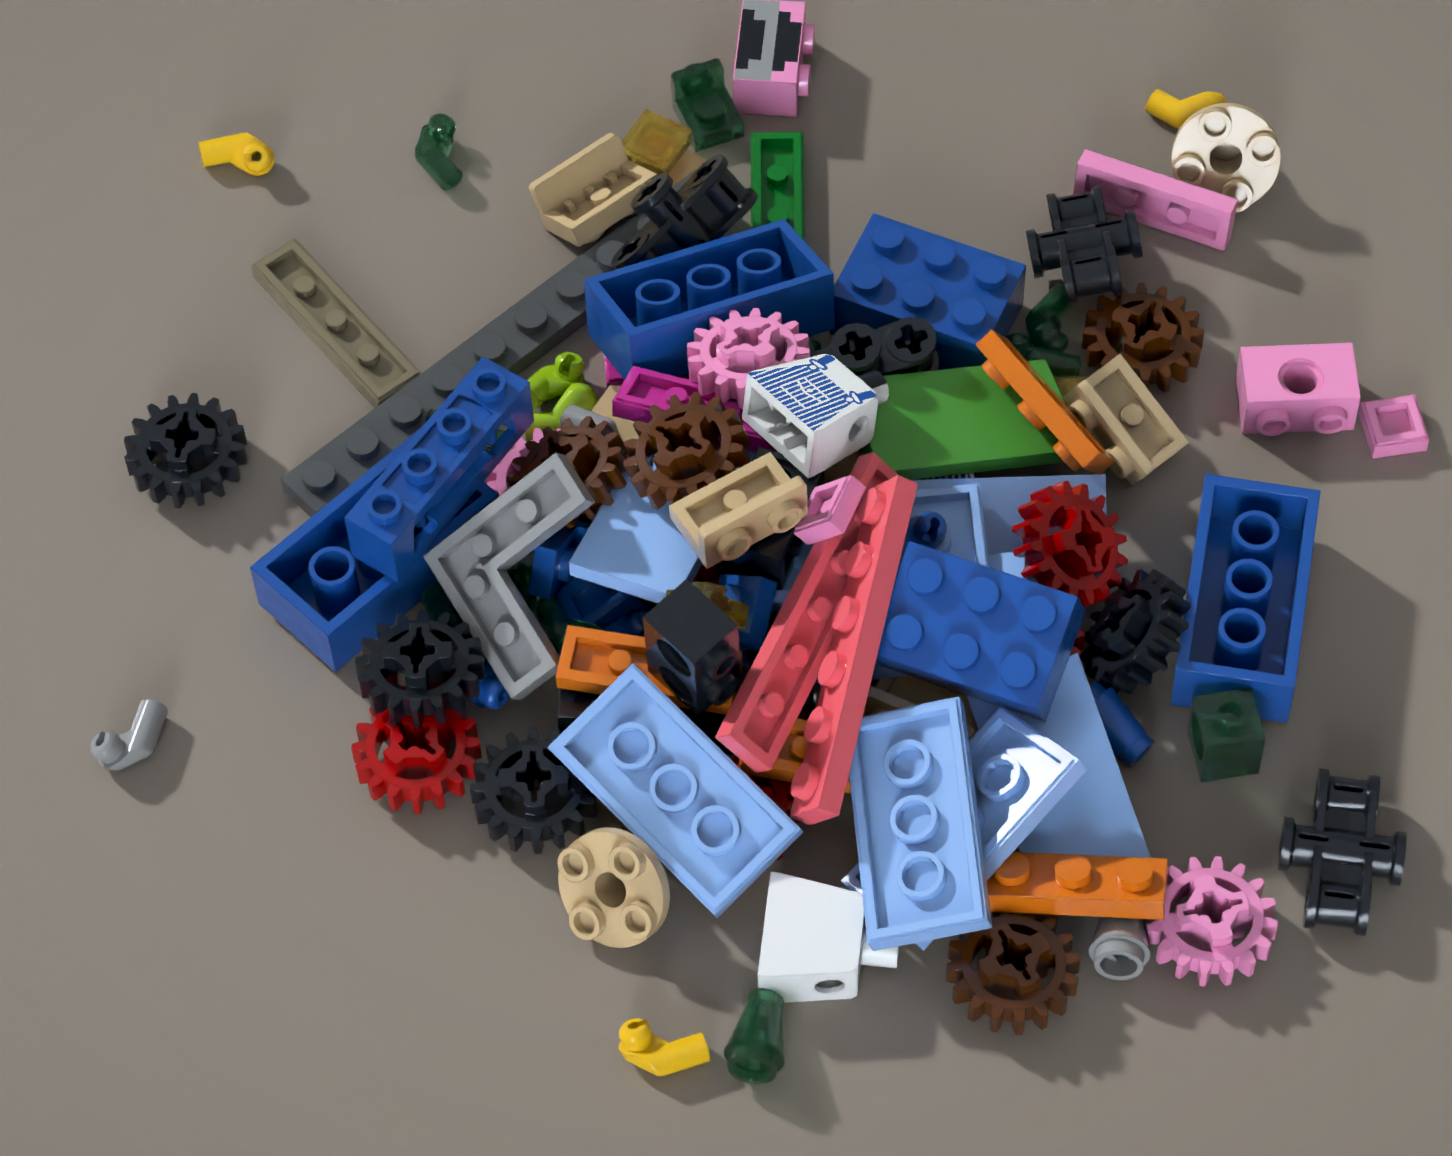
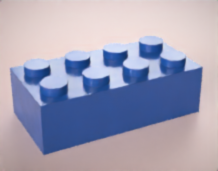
M785 219L584 279L588 334L624 380L633 366L676 377L688 375L687 343L694 342V330L696 328L709 330V318L713 316L724 322L729 319L730 310H736L740 313L741 317H747L753 308H759L763 318H768L776 311L780 312L782 324L797 321L799 323V333L808 334L809 338L813 335L835 329L834 273Z
M419 430L250 566L259 605L335 672L362 651L361 642L363 638H377L376 625L378 623H383L390 627L396 622V614L402 612L405 615L440 585L423 555L499 497V494L483 481L399 583L351 555L344 517ZM425 518V526L429 523L427 518ZM414 527V538L423 529Z
M1205 474L1186 601L1191 603V608L1183 616V620L1189 623V628L1182 632L1179 644L1181 648L1177 656L1170 705L1288 723L1296 683L1321 490Z

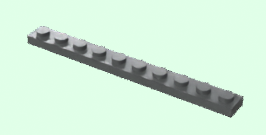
M695 170L675 184L673 189L677 192L688 181ZM644 212L636 213L281 478L283 491L304 512L312 517L417 430L422 428L483 356L519 375L587 323L584 279L616 270L611 265L613 257L628 240L650 221L649 217Z

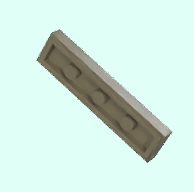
M295 238L251 265L255 280L374 408L422 374Z

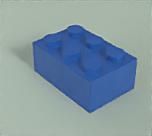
M873 213L834 285L835 329L830 330V334L834 335L838 329L847 324L861 323L877 329L902 318H922L931 324L936 333V351L940 361L939 370L981 366L987 358L975 344L991 329L1007 338L1023 306L1026 265ZM908 332L904 333L905 341L909 340Z
M909 541L896 575L876 662L882 667L997 706L1002 705L1006 709L1046 722L1086 610L1078 596Z

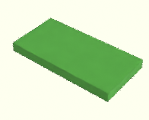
M1046 359L1028 361L1064 402ZM981 366L884 376L889 388V397L886 402L878 405L874 436L868 445L861 448L863 455L874 452L898 475L909 480L1064 462L1053 449V446L1059 441L1047 426L1040 431L1037 430L1017 408V405L1023 400L1011 385L1005 390L1000 388Z

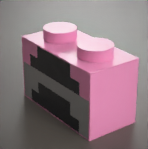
M781 0L742 1L733 73L734 113L797 117L799 96H809L811 65L803 64L804 55L813 56L815 44V24H806V2Z

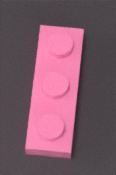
M1087 149L1084 150L1077 163L1073 195L1089 192L1092 185L1100 184L1106 212L1124 217L1125 211L1134 209L1138 223L1222 251L1225 250L1232 236L1238 199Z

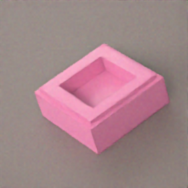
M1415 394L1360 402L1358 415L1372 459L1427 451L1430 439Z
M853 475L815 487L808 499V515L803 517L795 526L794 534L805 544L811 545L845 533L866 487Z

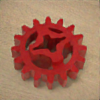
M1063 481L1030 494L1031 502L1018 508L1019 514L1025 521L1012 526V532L1022 538L1023 541L1022 546L1013 549L1014 556L1025 558L1028 564L1021 572L1023 579L1034 576L1038 580V584L1078 596L1084 607L1105 600L1110 595L1109 589L1121 585L1123 581L1115 569L1128 565V559L1118 552V545L1127 541L1126 535L1115 533L1113 525L1119 519L1118 514L1106 515L1103 511L1106 498L1103 495H1099L1089 499L1088 485L1084 483L1072 488L1069 481Z
M371 707L369 708L372 724H357L356 732L359 742L351 744L354 763H356L355 769L360 784L368 783L370 798L376 801L388 794L390 810L397 811L404 801H409L412 804L414 813L421 814L424 801L432 800L434 805L440 810L445 808L444 794L448 791L459 797L465 794L462 777L475 779L473 767L476 759L482 758L480 739L477 738L478 732L474 718L465 719V713L460 714L449 708L444 711L445 723L439 725L432 715L424 716L421 728H414L412 716H404L395 725L390 722L388 709L375 715ZM453 739L456 747L450 760L446 757V753L450 751L449 742ZM383 742H385L388 748L383 751L384 760L380 763L378 755Z

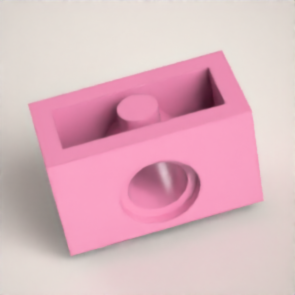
M1353 343L1240 347L1235 381L1242 434L1261 433L1266 436H1277L1285 432L1317 431L1323 434H1332L1341 430H1354L1361 396Z

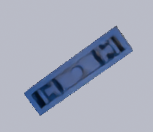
M483 356L344 517L351 555L399 583L534 422L530 382ZM500 425L508 427L497 440L496 430ZM488 444H494V446L489 450V452L484 451ZM425 518L429 520V523L426 526ZM414 527L423 529L414 538Z

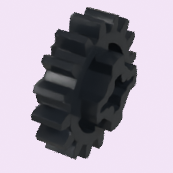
M191 393L187 403L179 404L177 398L174 395H170L167 400L168 407L161 410L152 403L147 406L150 416L147 421L138 418L133 419L131 423L135 435L124 437L127 455L124 458L129 476L134 477L137 490L143 492L150 489L153 502L159 504L169 495L172 496L175 508H181L186 497H193L198 506H203L205 504V493L212 491L215 495L223 497L226 495L223 481L227 480L237 483L240 481L238 465L248 463L245 448L247 445L243 425H238L236 413L233 409L221 411L219 399L213 397L204 406L200 405L197 393Z
M1142 569L1137 570L1132 582L1123 577L1118 590L1112 592L1104 600L1105 607L1101 612H1092L1090 616L1095 624L1090 627V630L1085 632L1084 641L1088 642L1090 646L1082 652L1081 660L1088 663L1084 672L1105 688L1113 687L1117 693L1123 690L1128 694H1132L1138 682L1147 687L1151 684L1152 673L1159 669L1165 672L1168 668L1166 656L1169 652H1178L1181 645L1175 640L1180 636V633L1189 628V623L1181 619L1191 608V603L1183 599L1186 590L1156 569H1152L1149 574Z
M421 609L417 620L409 621L407 616L401 612L396 614L397 626L390 628L383 623L376 625L378 640L363 638L361 642L363 656L355 658L360 694L362 699L369 698L371 710L375 715L388 709L392 724H398L404 716H412L414 728H421L424 716L432 715L434 720L440 725L445 723V710L451 708L463 714L466 711L464 696L478 698L480 695L479 680L486 677L481 641L479 637L471 638L470 627L466 622L452 628L450 613L444 612L437 621L429 620L427 609Z
M532 727L529 729L527 740L520 742L510 732L506 734L507 748L501 750L496 746L489 745L486 748L489 764L475 763L473 767L476 783L470 784L472 803L476 804L474 806L476 820L478 824L488 823L489 837L493 841L507 834L511 851L516 852L524 841L532 842L534 853L541 854L544 841L551 839L559 849L565 847L564 833L570 831L573 834L582 836L585 833L583 817L596 818L598 813L595 799L597 797L547 748L561 734L558 730H554L547 740L539 739L536 727ZM539 779L540 790L537 791V801L532 802L531 790H534V780Z

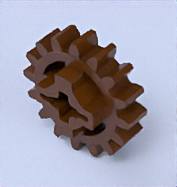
M1138 283L1136 293L1129 294L1122 286L1123 295L1115 296L1114 301L1103 295L1098 297L1097 310L1087 311L1085 328H1083L1082 349L1087 350L1086 364L1088 367L1100 365L1101 368L1121 354L1148 390L1149 385L1157 384L1158 388L1165 393L1170 389L1172 377L1182 383L1188 380L1189 367L1197 368L1199 365L1204 329L1198 328V311L1185 312L1186 298L1183 295L1170 301L1166 299L1167 287L1161 286L1155 294L1147 293L1145 283Z
M694 392L687 404H682L677 395H672L669 401L670 408L662 411L654 404L649 407L650 414L653 417L649 423L643 421L634 422L633 427L639 438L624 442V447L630 457L623 461V464L638 495L641 498L647 496L653 508L659 510L667 501L671 505L735 471L736 467H742L750 463L751 460L745 450L751 444L750 438L734 408L726 410L720 397L715 396L706 405L700 392ZM720 434H721V445H720V443H719V441H718V439H717ZM653 462L655 463V465H656V467H657V468L654 470V472H653Z
M586 416L579 426H575L572 420L567 418L564 419L562 428L559 431H553L548 426L544 428V437L539 440V443L528 440L525 443L529 451L526 457L514 458L512 464L518 472L507 476V482L512 487L553 454L560 453L566 455L595 501L594 504L579 515L585 514L588 519L592 520L596 516L595 508L599 506V503L609 506L614 503L609 494L611 490L625 488L627 485L621 473L626 472L623 461L628 459L626 456L628 452L618 432H614L607 421L604 420L596 425L591 416ZM577 517L566 525L568 529L574 527Z
M1002 912L1001 916L994 917L991 913L993 928L959 934L960 940H950L948 959L952 962L947 963L946 982L955 984L952 1000L955 1004L970 1001L968 1009V1019L974 1022L985 1014L990 1017L991 1032L996 1033L1002 1026L1003 1021L1012 1022L1016 1035H1022L1025 1021L1032 1019L1035 1025L1042 1030L1047 1028L1048 1010L1061 1016L1066 1013L1068 1001L1066 996H1076L1079 978L1075 974L1079 973L1080 954L1070 953L1074 938L1071 932L1055 935L1058 921L1056 916L1051 915L1041 923L1035 920L1036 914L1023 913V915H1014V913ZM984 947L986 957L979 959L978 967L972 969V962L976 954ZM1053 967L1054 975L1050 983L1042 990L1040 979L1047 977L1048 969Z

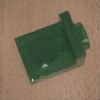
M719 58L702 63H694L671 74L672 107L695 152L745 136L744 122L725 87L724 67Z

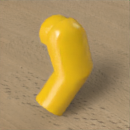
M1156 89L1149 97L1145 111L1179 130L1182 124L1198 110L1210 105L1228 102L1218 92L1206 91L1179 100L1161 89Z
M247 132L198 142L204 168L231 163L250 175L261 176L268 173L274 164L272 149L266 143Z
M640 1018L626 1021L618 1032L620 1039L618 1046L625 1060L655 1076H666L711 1061L708 1046L702 1032L668 1043L653 1034L648 1022Z

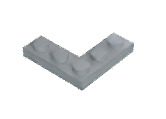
M560 453L553 454L423 555L463 622L469 624L470 633L473 638L479 637L484 656L510 698L515 700H522L554 676L557 672L560 656L508 575L507 570L595 503L566 455Z

